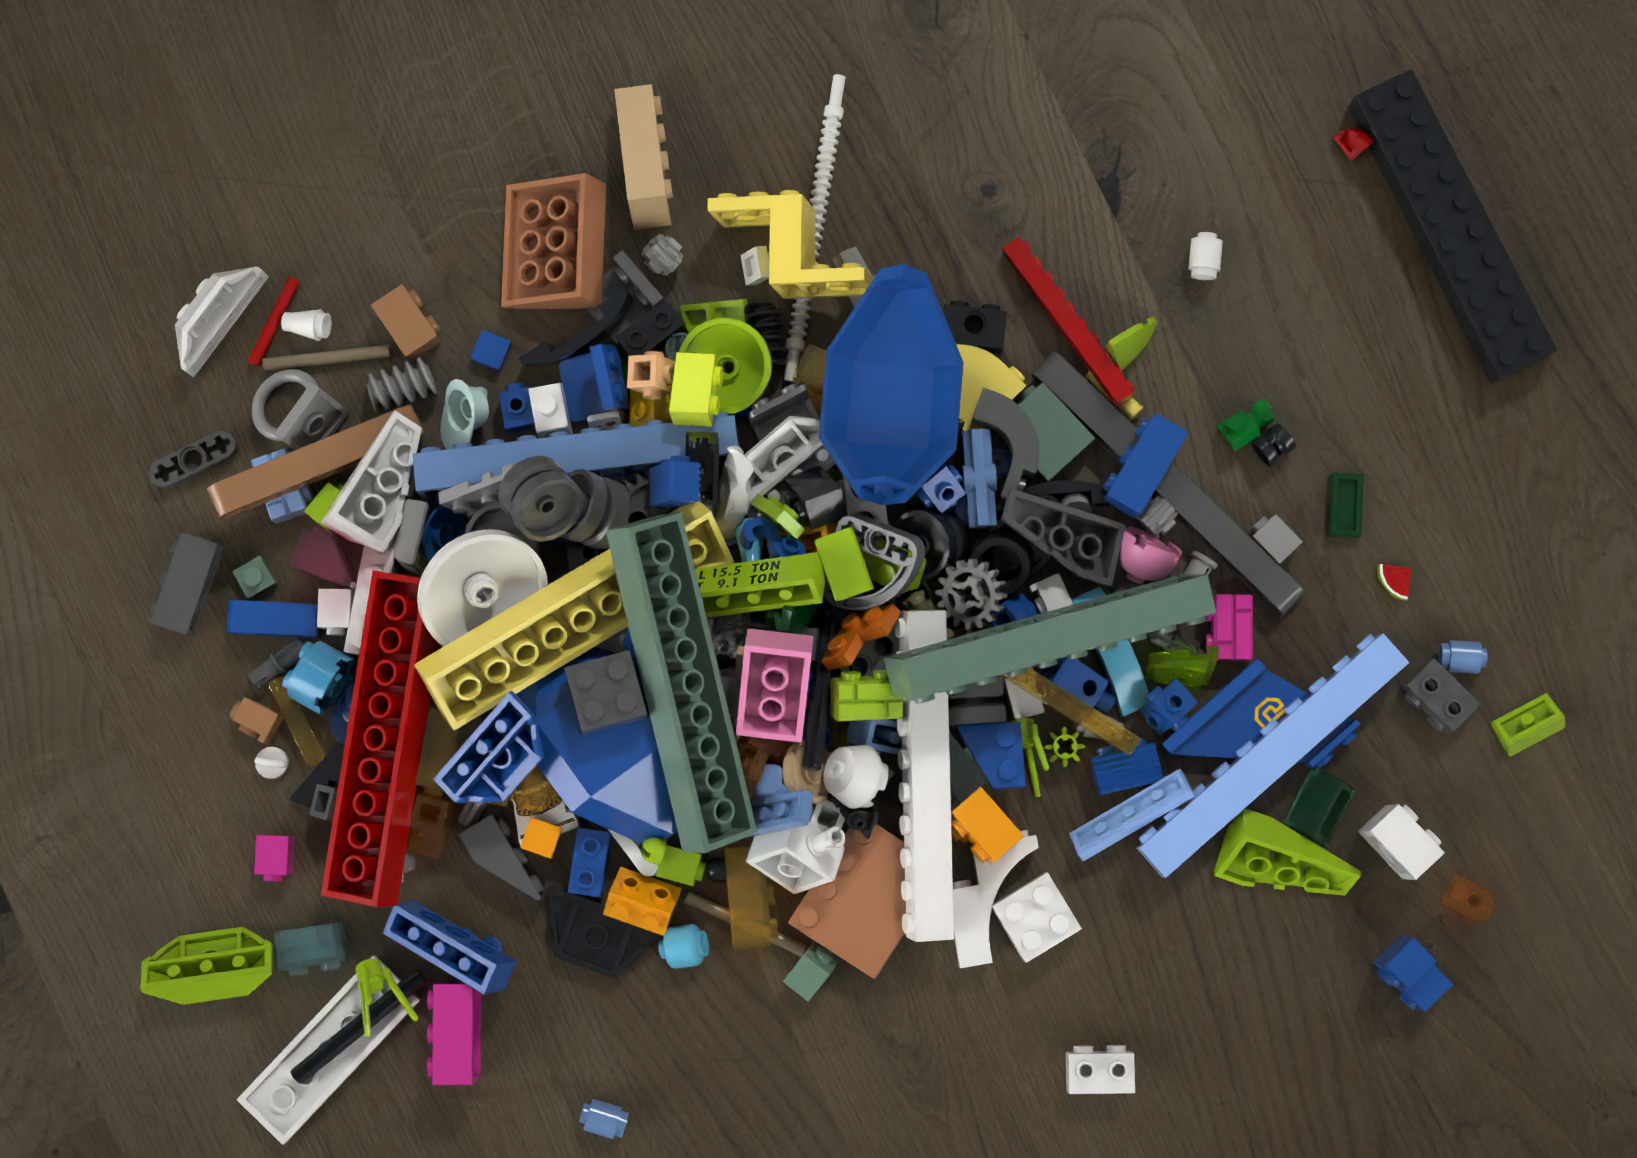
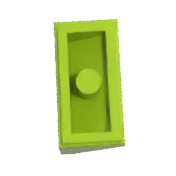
M852 527L815 539V545L835 601L845 600L874 589Z
M1545 693L1492 721L1491 726L1510 757L1564 729L1565 716L1548 693Z

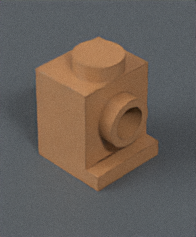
M244 697L242 702H236L229 717L241 724L238 730L256 738L257 734H260L258 741L270 745L285 716L251 698Z

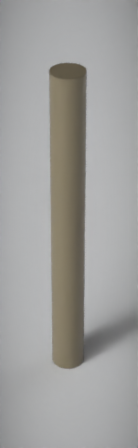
M390 345L263 358L264 371L388 358L391 357Z
M689 891L684 903L800 957H802L807 946Z

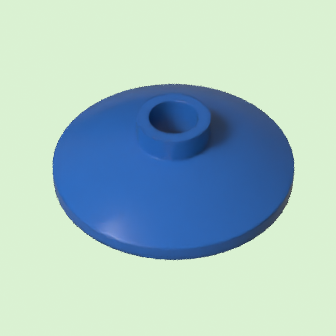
M442 505L438 506L431 513L425 524L422 536V549L428 562L443 546L457 538L459 530H466L464 515L453 513V510Z

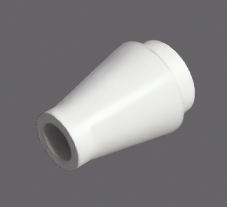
M321 309L293 313L285 312L282 316L281 326L283 331H290L319 341L321 338H328L330 335L332 321L330 314L324 313Z

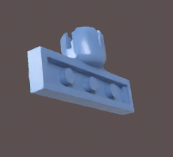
M775 764L761 765L757 769L753 788L755 798L750 801L757 833L748 837L808 826L813 812L812 800L814 793L806 790L788 792L784 784L781 766Z

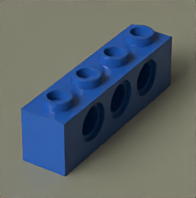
M417 901L398 903V906H393L383 934L484 995L504 991L517 962Z

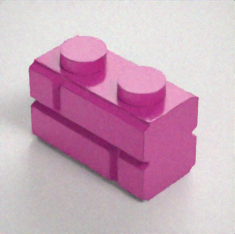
M1213 595L1217 613L1205 616L1206 621H1210V634L1205 635V653L1211 654V661L1253 660V595Z

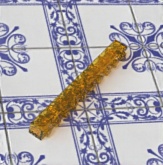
M968 629V630H966V632L964 633V635L969 634V633H973V632ZM1026 667L1027 673L1013 677H1008L1007 674L1000 675L1127 756L1132 755L1141 740L1137 735L1029 667Z

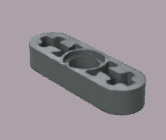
M216 431L155 461L149 469L150 480L162 489L174 488L234 458L239 449L238 441L226 431ZM222 438L226 442L230 441V444L226 446L227 452L223 453L220 450H216L210 453L214 457L210 461L209 454L203 449V446L207 445V448L212 450L219 446V439ZM193 451H198L202 455L201 465L194 469L188 468L186 465L187 455ZM178 459V464L185 473L181 475L179 470H175L169 474L170 480L158 479V476L162 474L161 468L165 467L171 470L178 467L174 462Z

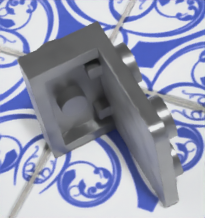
M797 383L791 384L780 391L781 396L772 401L764 398L751 406L752 411L748 413L749 422L759 442L789 416L820 419L809 399L806 384L798 386Z

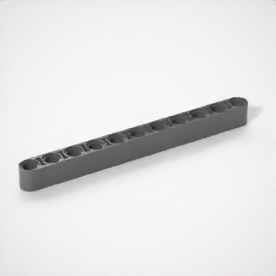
M1053 352L1031 374L1038 385L1044 383L1095 437V440L1117 461H1119L1128 445L1134 448L1139 439L1135 435L1137 428L1061 355ZM1171 462L1152 495L1154 497L1160 495L1167 500L1178 513L1176 518L1278 615L1283 616L1305 593L1302 587Z

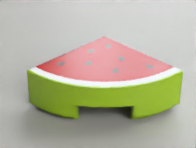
M1378 564L1377 574L1384 588L1394 598L1406 601L1408 599L1411 568Z

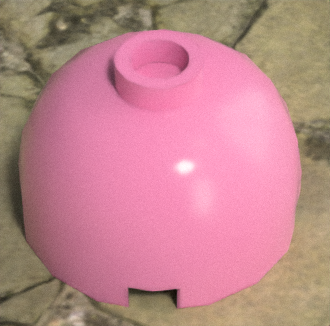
M1129 526L1128 529L1125 527L1118 562L1128 572L1126 577L1129 580L1138 584H1144L1145 580L1155 582L1171 574L1183 552L1170 541L1165 546L1159 540L1160 536L1155 538L1146 530Z

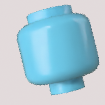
M694 924L669 927L663 940L659 941V954L661 958L666 959L669 966L675 969L698 966L709 953L707 934Z

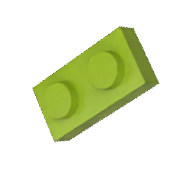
M757 493L750 501V504L767 520L795 539H798L805 529L797 522L799 515L773 496L766 499Z

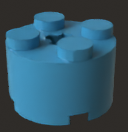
M308 641L300 650V660L294 670H290L284 677L282 686L287 689L289 698L321 716H327L330 713L326 709L330 705L335 706L348 685L353 682L355 676L350 674L351 666L357 668V662L322 641L315 644Z

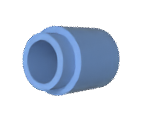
M1448 640L1447 643L1439 644L1438 662L1448 672L1479 674L1481 668H1486L1488 654L1487 649L1482 648L1481 642Z
M592 1099L591 1104L584 1103L579 1122L584 1124L583 1131L611 1139L614 1136L622 1138L629 1112L622 1111L620 1106Z

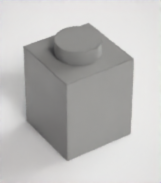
M1276 514L1269 520L1263 516L1251 528L1254 534L1250 538L1278 565L1303 542Z

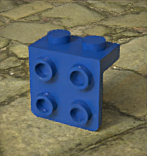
M595 345L590 347L591 353L565 359L559 363V371L571 421L581 422L587 420L589 415L630 409L617 346Z

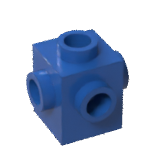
M943 463L919 488L920 490L916 495L927 508L933 505L942 514L946 509L955 506L966 492L960 485L963 478L952 465L947 467Z
M1176 678L1165 688L1162 689L1158 685L1144 698L1148 703L1139 712L1145 717L1147 724L1161 735L1169 728L1175 732L1189 720L1185 714L1198 702Z

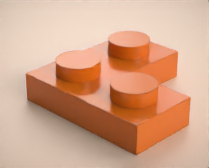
M893 603L882 607L876 606L857 614H849L841 622L842 627L837 636L828 644V651L821 662L828 670L852 665L865 641L888 636L901 614L900 610Z

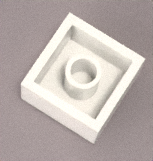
M1399 804L1385 805L1358 832L1402 879L1417 880L1445 853L1439 847L1441 841L1429 829L1424 831L1416 823L1419 818L1407 805L1403 807Z
M1044 872L993 903L992 906L994 914L1025 963L1082 929L1048 872Z

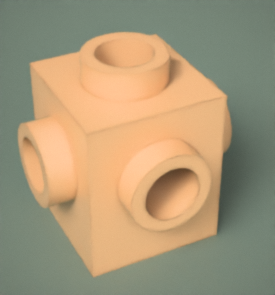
M647 351L644 355L629 356L627 388L643 393V398L661 399L662 394H671L675 361L665 358L664 353L658 351Z

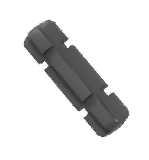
M1155 631L1151 635L1152 643L1163 647L1164 650L1178 658L1186 660L1192 666L1200 668L1207 659L1205 651L1195 648L1194 645L1177 635H1173L1172 632L1158 634Z

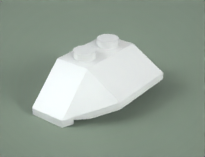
M256 266L212 274L209 279L206 278L200 283L196 290L197 296L191 304L184 305L179 311L175 330L181 369L193 378L269 278L262 269Z
M789 416L744 454L754 466V472L746 483L749 500L746 514L749 518L766 519L750 504V501L757 493L766 499L773 496L784 505L786 502L783 491L787 490L784 478L819 465L826 472L835 464V461L818 438L820 419Z

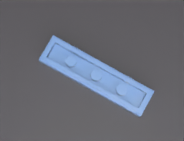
M1178 769L1072 831L1069 835L1078 856L1082 861H1085L1195 797V794L1183 771Z

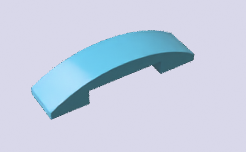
M1099 586L1071 600L1073 604L1105 596V593ZM1128 640L1117 641L1118 646L1109 650L1098 651V648L1095 649L1111 684V687L1108 688L1111 694L1116 696L1115 704L1121 717L1143 708L1148 703L1144 697L1149 694L1136 655Z

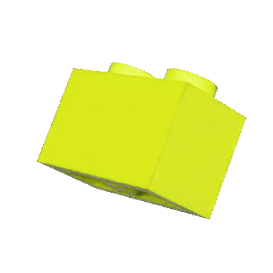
M676 352L669 407L673 425L712 427L713 415H718L720 408L719 396H716L717 386H722L723 367L718 366L715 354Z

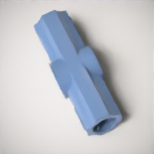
M990 429L962 431L964 455L962 483L967 496L969 529L996 527L995 492H997V476L995 464H992Z

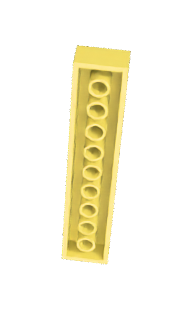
M699 501L695 504L679 507L671 512H682L695 568L735 563L712 512ZM610 549L414 664L439 711L454 731L498 705L508 692L513 691L515 694L628 627Z

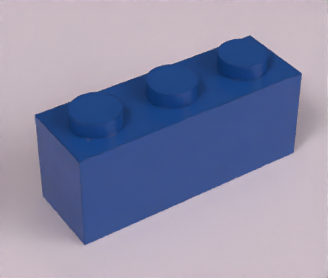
M1157 413L1150 420L1144 418L1135 432L1139 439L1134 448L1128 445L1118 461L1124 464L1118 475L1112 472L1102 489L1107 491L1103 500L1132 518L1137 519L1189 432Z

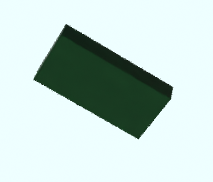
M1330 473L1327 537L1361 538L1364 474Z

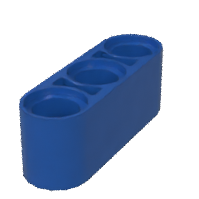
M228 600L226 633L319 638V628L317 627L318 605Z

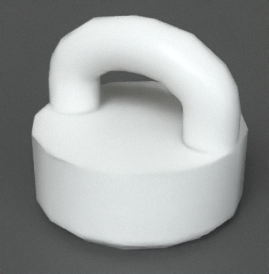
M277 747L262 749L254 760L258 773L268 779H277L283 776L289 767V758L286 752Z

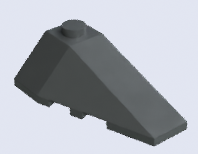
M1008 490L1001 521L1078 577L1108 587L1112 586L1126 524L1018 490Z

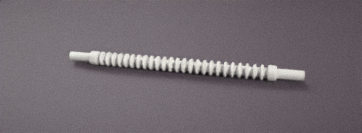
M839 74L833 75L829 104L824 108L823 115L826 117V120H823L822 124L825 128L821 130L824 137L819 139L822 143V146L818 147L821 154L816 157L820 162L815 165L818 172L814 173V177L817 180L812 182V185L815 186V189L811 190L814 198L809 200L816 211L815 260L820 257L817 250L821 249V245L818 242L823 239L820 235V232L824 231L821 224L826 222L825 218H823V215L827 213L824 206L829 204L825 198L830 196L827 189L831 188V184L828 181L833 178L830 174V171L834 170L831 163L836 161L833 154L837 153L834 145L839 143L835 139L840 135L837 128L841 127V123L838 121L843 118L844 113L841 103L846 77ZM794 298L797 302L792 304L795 312H792L791 316L794 320L789 322L792 329L788 331V334L791 336L786 339L785 345L788 355L784 382L796 383L800 353L804 352L806 345L803 337H806L807 333L804 332V329L809 326L805 323L810 318L807 311L811 310V306L808 303L812 302L813 298Z

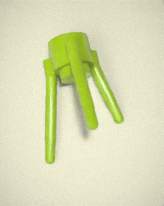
M1031 718L1015 719L1009 722H1021L1022 746L1026 752L1034 796L1038 798L1040 797V789L1032 751L1033 746L1036 748L1043 769L1045 771L1049 770L1046 755L1038 735V727Z
M367 959L356 966L355 971L359 981L357 985L360 991L366 1038L371 1037L369 1004L372 1003V994L381 991L384 987V982H387L411 1019L418 1021V1016L392 978L390 968L382 969L381 963L377 959Z

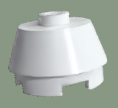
M870 745L840 747L829 756L825 764L823 773L825 788L848 808H869L874 805L871 800L875 797L878 790H885L888 780V765L882 763L879 756L881 753Z

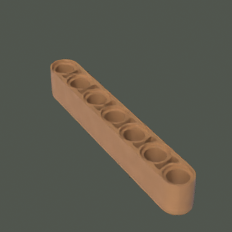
M412 405L400 407L214 483L206 490L219 518H230L358 465L394 411L399 412L422 428ZM423 428L421 430L420 438H422L425 435Z

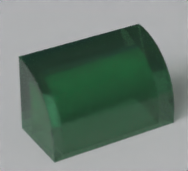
M1312 767L1282 823L1305 837L1327 847L1357 790L1345 780Z

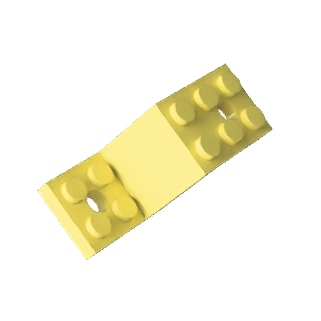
M784 190L780 192V195L751 192L746 197H737L736 194L722 193L718 195V198H708V212L724 228L770 226L769 284L783 299L863 296L874 279L866 268L861 267V264L845 263L842 264V268H830L829 265L815 264L816 211L798 191Z

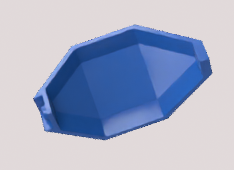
M906 264L879 270L828 347L826 353L818 438L857 496L879 505L907 502L956 451L964 362L927 273Z
M593 647L518 692L520 700L536 717L545 756L538 764V767L572 813L641 844L650 837H657L667 841L678 833L641 676L638 675L636 669L635 672L646 708L647 719L582 736L565 667L613 655L616 652Z

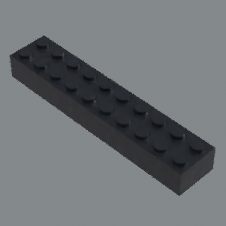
M1410 69L1356 95L1348 107L1359 129L1366 132L1375 141L1369 148L1490 384L1527 368L1556 352L1557 349L1413 70Z

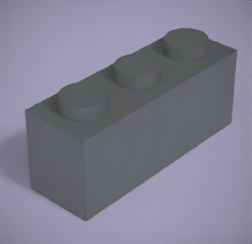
M181 532L180 538H176L171 547L170 555L173 558L170 566L165 568L161 575L160 586H162L159 598L153 600L149 610V616L152 617L151 624L191 637L195 636L225 549L224 546Z

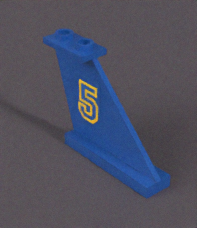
M1257 658L1191 715L1183 726L1177 731H1173L1158 746L1166 755L1237 759L1238 755L1235 752L1249 740L1254 744L1263 736L1259 731L1273 719L1279 722L1287 715L1284 709L1298 697L1303 701L1309 694L1266 670V666ZM1347 717L1305 754L1298 763H1303L1307 768L1314 767L1315 765L1321 768L1334 756L1330 751L1339 743L1344 747L1357 736L1354 730L1360 725L1358 720Z

